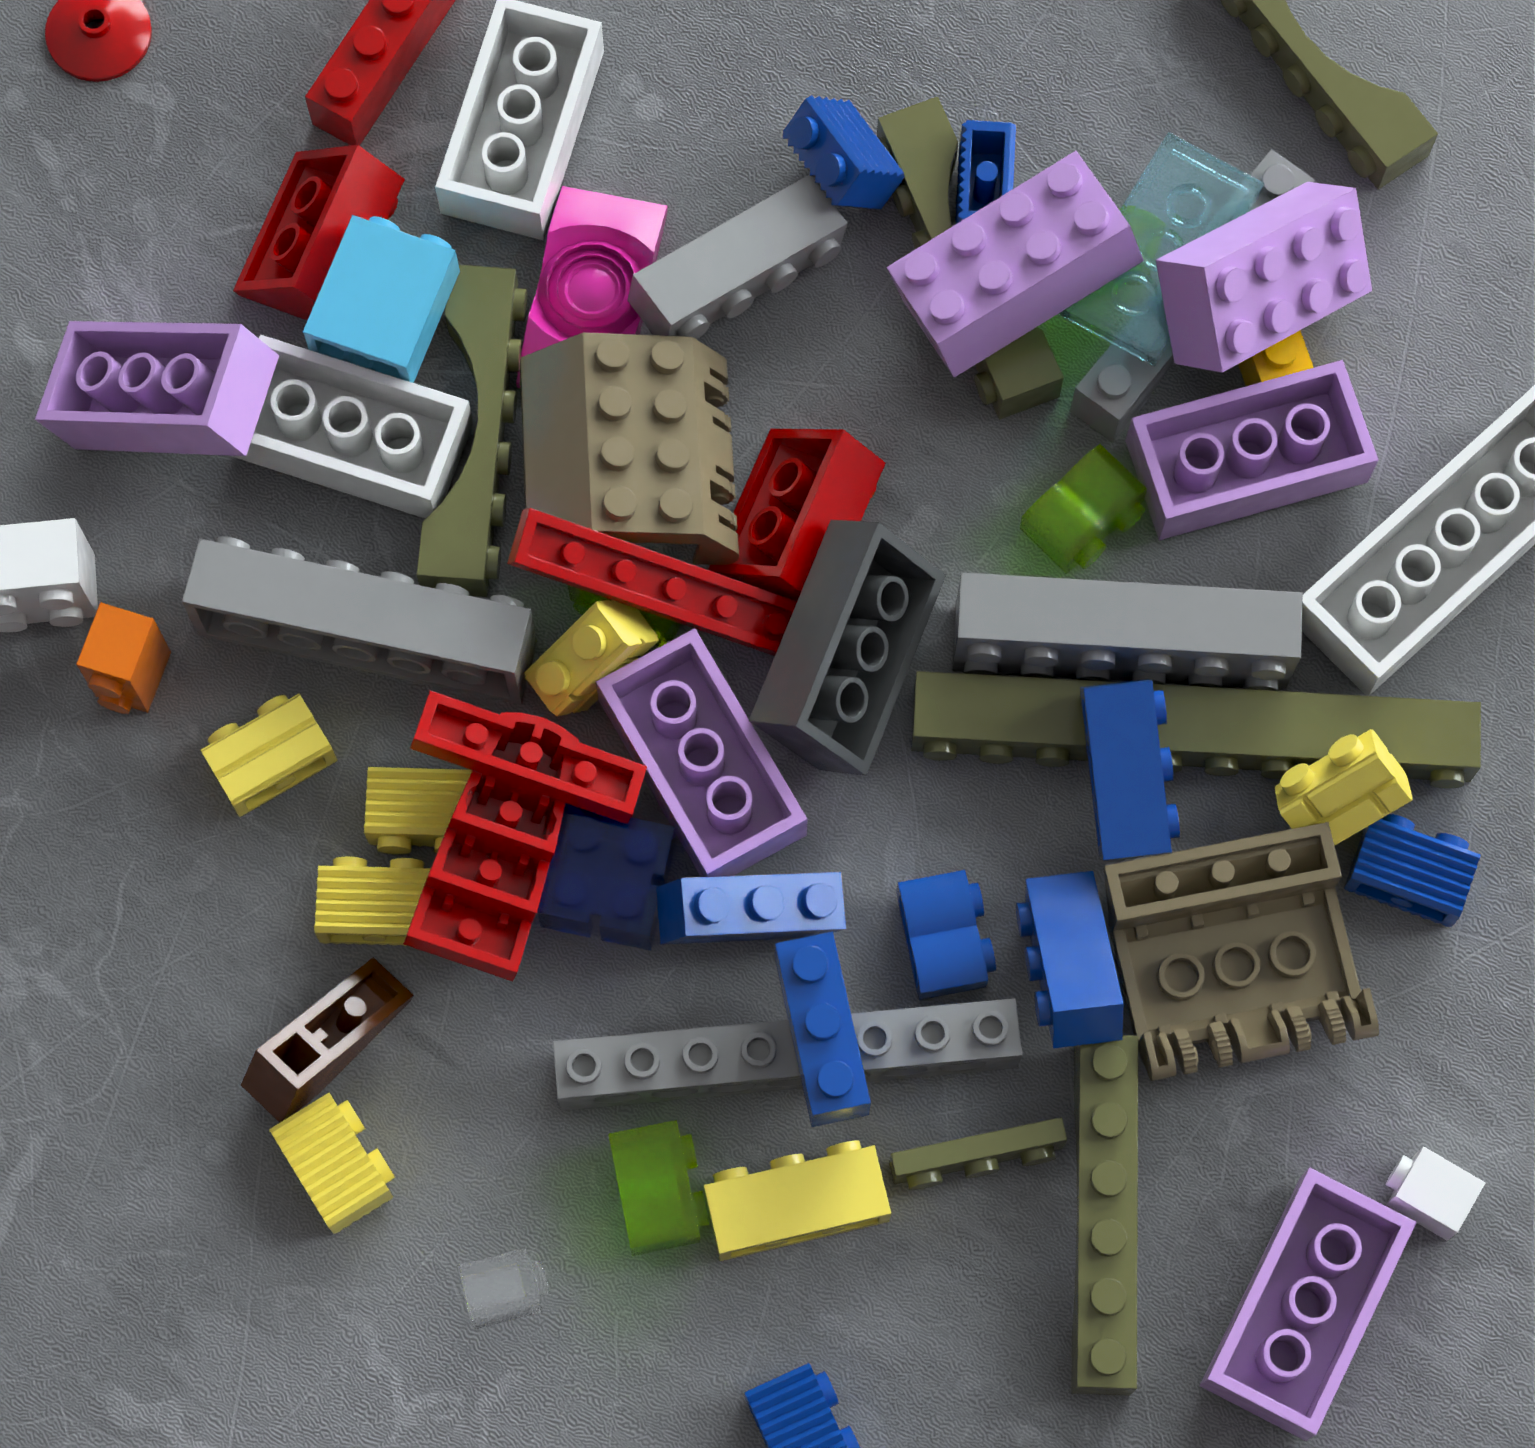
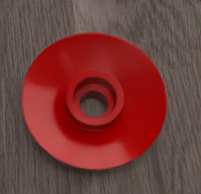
M58 0L50 11L45 26L46 45L55 63L69 75L92 82L116 79L130 72L144 58L152 37L151 20L141 0ZM104 19L103 24L98 28L91 29L86 27L93 20Z

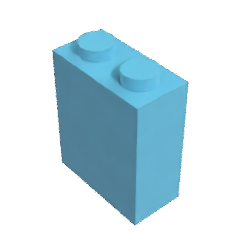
M352 215L303 330L308 349L414 383L460 273L456 250L452 249L448 242L434 235L422 234L419 238L401 232L396 224L387 219L372 216L369 220Z

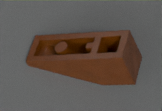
M374 957L260 1046L255 1051L241 1086L279 1123L316 1097L411 1002L414 995Z

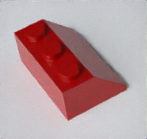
M359 145L296 152L233 292L246 299L308 320L352 215L369 220L372 216L388 220L397 208V196L405 179Z
M770 428L733 512L734 515H737L738 530H735V532L738 534L739 559L727 565H710L708 570L798 601L830 520L861 521L868 503L876 491L878 480L886 462L844 429Z

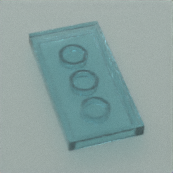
M1168 132L1119 210L1131 226L1144 261L1063 310L1059 315L1155 367L1170 343L1156 259L1250 212L1263 191L1264 182Z

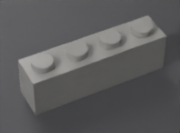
M809 174L633 274L627 301L653 335L685 336L698 339L708 330L711 323L725 315L728 318L740 315L751 306L754 298L766 291L771 290L772 293H777L788 287L796 279L798 273L813 264L816 268H819L831 262L842 249L841 243L848 222L838 209L832 206L831 200L826 198L824 191H821V187L815 183L814 178Z

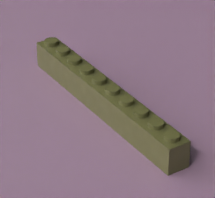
M916 671L911 751L923 752V757L938 761L953 760L957 757V754L979 755L981 761L993 764L1012 762L1013 757L1036 758L1037 764L1048 767L1066 766L1069 764V760L1088 761L1080 687L1120 682ZM1153 684L1154 691L1163 690L1167 724L1158 725L1160 748H1170L1173 773L1181 771L1182 766L1205 767L1204 772L1214 776H1232L1238 774L1239 769L1260 770L1261 776L1265 778L1281 779L1285 772L1293 766L1301 763L1309 766L1328 755L1331 746L1340 738L1350 734L1358 737L1370 729L1375 731L1387 747L1388 752L1393 755L1403 768L1408 779L1430 780V785L1436 788H1459L1464 786V782H1471L1481 768V702Z

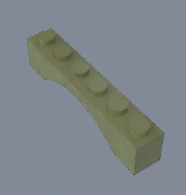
M1221 0L1226 11L1235 18L1239 16L1251 31V38L1258 51L1265 57L1271 56L1283 71L1285 83L1290 91L1297 97L1303 96L1313 108L1316 120L1323 132L1329 137H1336L1346 149L1349 162L1358 175L1363 178L1368 177L1379 190L1429 157L1438 132L1407 94L1378 86L1354 75L1326 56L1305 34L1291 13L1286 0Z
M938 96L879 117L877 124L878 139L904 172L905 177L892 196L901 217L909 215L916 232L912 233V240L915 249L952 227L948 188L956 165L958 140ZM1038 327L975 365L978 374L974 375V381L978 394L985 406L993 405L999 420L1060 397L1064 377L1043 330Z
M459 265L460 273L446 304L445 318L449 336L463 354L476 382L478 391V422L472 450L459 479L443 502L422 522L417 578L421 586L436 588L438 583H447L466 589L469 592V596L487 597L489 579L498 580L500 574L501 546H493L494 528L504 527L506 517V494H498L500 475H509L511 468L512 443L503 442L505 423L514 424L516 418L517 391L509 390L510 372H520L519 363L522 340L514 339L516 321L525 322L527 289L518 287L516 269Z
M1123 1035V1040L1074 1046L1077 1225L1071 1394L1130 1396L1137 1389L1138 1036Z

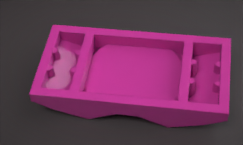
M562 186L547 234L542 269L527 319L521 357L583 332L640 335L643 321L627 301L633 274L657 260L668 211L667 205ZM520 372L517 374V388H520Z

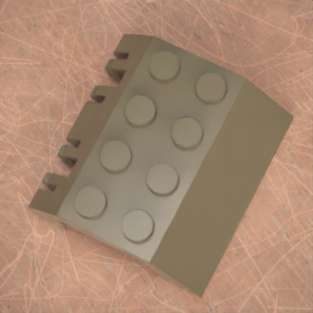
M586 332L521 357L519 364L525 509L533 508L627 542L697 544L692 558L693 564L727 565L739 559L738 534L735 532V530H738L737 515H734L729 509L722 506L736 499L735 484H732L734 481L732 435L729 433L731 432V417H728V415H725L723 411L717 408L719 406L723 407L724 404L729 402V387H726L728 384V370L725 357L693 337Z
M1329 822L1104 866L1112 944L1133 1034L1138 1036V1051L1151 1081L1176 1076L1174 1056L1184 1075L1197 1072L1198 1054L1193 1044L1208 1042L1217 1065L1225 1067L1233 1065L1231 1045L1240 1063L1289 1054V1038L1296 1052L1310 1050L1312 1036L1310 1027L1306 1023L1309 1021H1320L1332 1045L1346 1042V1029L1353 1041L1379 1035L1378 1018L1370 988L1362 989V991L1360 989L1335 889L1342 878Z

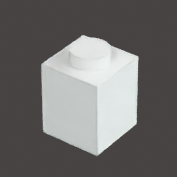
M1422 1147L1412 1159L1402 1155L1386 1182V1185L1394 1189L1386 1205L1447 1241L1460 1230L1485 1182L1426 1147Z

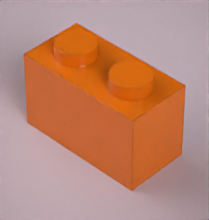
M100 602L76 665L87 681L88 687L96 697H99L97 702L101 706L122 714H129L131 708L148 713L169 660L171 650L153 618Z

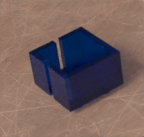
M565 803L555 854L549 865L537 911L540 926L590 938L593 929L591 915L601 916L599 922L601 940L651 951L658 924L656 887L666 884L676 846L675 827L632 817L629 823L625 824Z

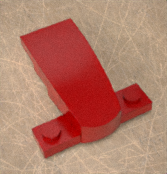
M430 690L410 749L470 769L472 772L439 846L403 944L513 982L519 969L532 922L538 911L549 865L555 854L565 803L628 824L634 812L647 766L580 743L579 739L565 728L543 717L520 712H501L497 714Z

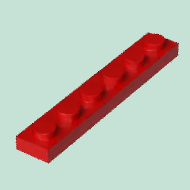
M533 508L522 510L507 564L773 656L776 655L797 603L795 600Z

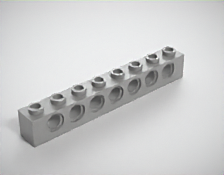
M1016 998L851 1014L866 1082L1018 1068L1022 1058ZM788 1019L553 1041L557 1099L561 1111L803 1088Z

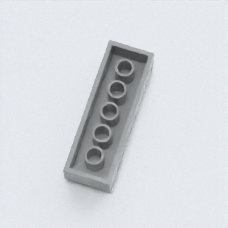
M220 536L216 542L199 538L182 603L198 636L522 705L528 682L524 672L532 665L537 638L531 609L524 608V603L520 600L504 595H493L490 600L469 596V592L466 589L447 583H438L436 588L416 585L412 578L396 572L385 571L381 573L380 577L360 573L359 568L355 565L340 560H328L326 565L304 561L305 558L301 554L283 548H274L271 554L250 549V545L246 542L232 537Z
M961 572L955 605L952 670L964 671V674L979 675L1006 673L1020 674V677L1054 679V676L1074 677L1076 680L1110 682V680L1137 681L1148 679L1152 680L1153 684L1161 685L1176 683L1197 687L1222 688V686L1244 687V689L1285 690L1301 659L1303 592Z

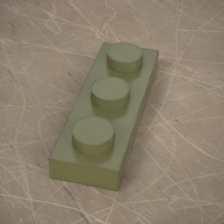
M1060 1117L891 1153L889 1165L894 1185L907 1182L909 1190H919L943 1183L942 1175L964 1170L966 1178H976L998 1172L1000 1170L998 1163L1021 1158L1022 1166H1033L1055 1160V1151L1063 1149L1067 1136L1063 1119Z

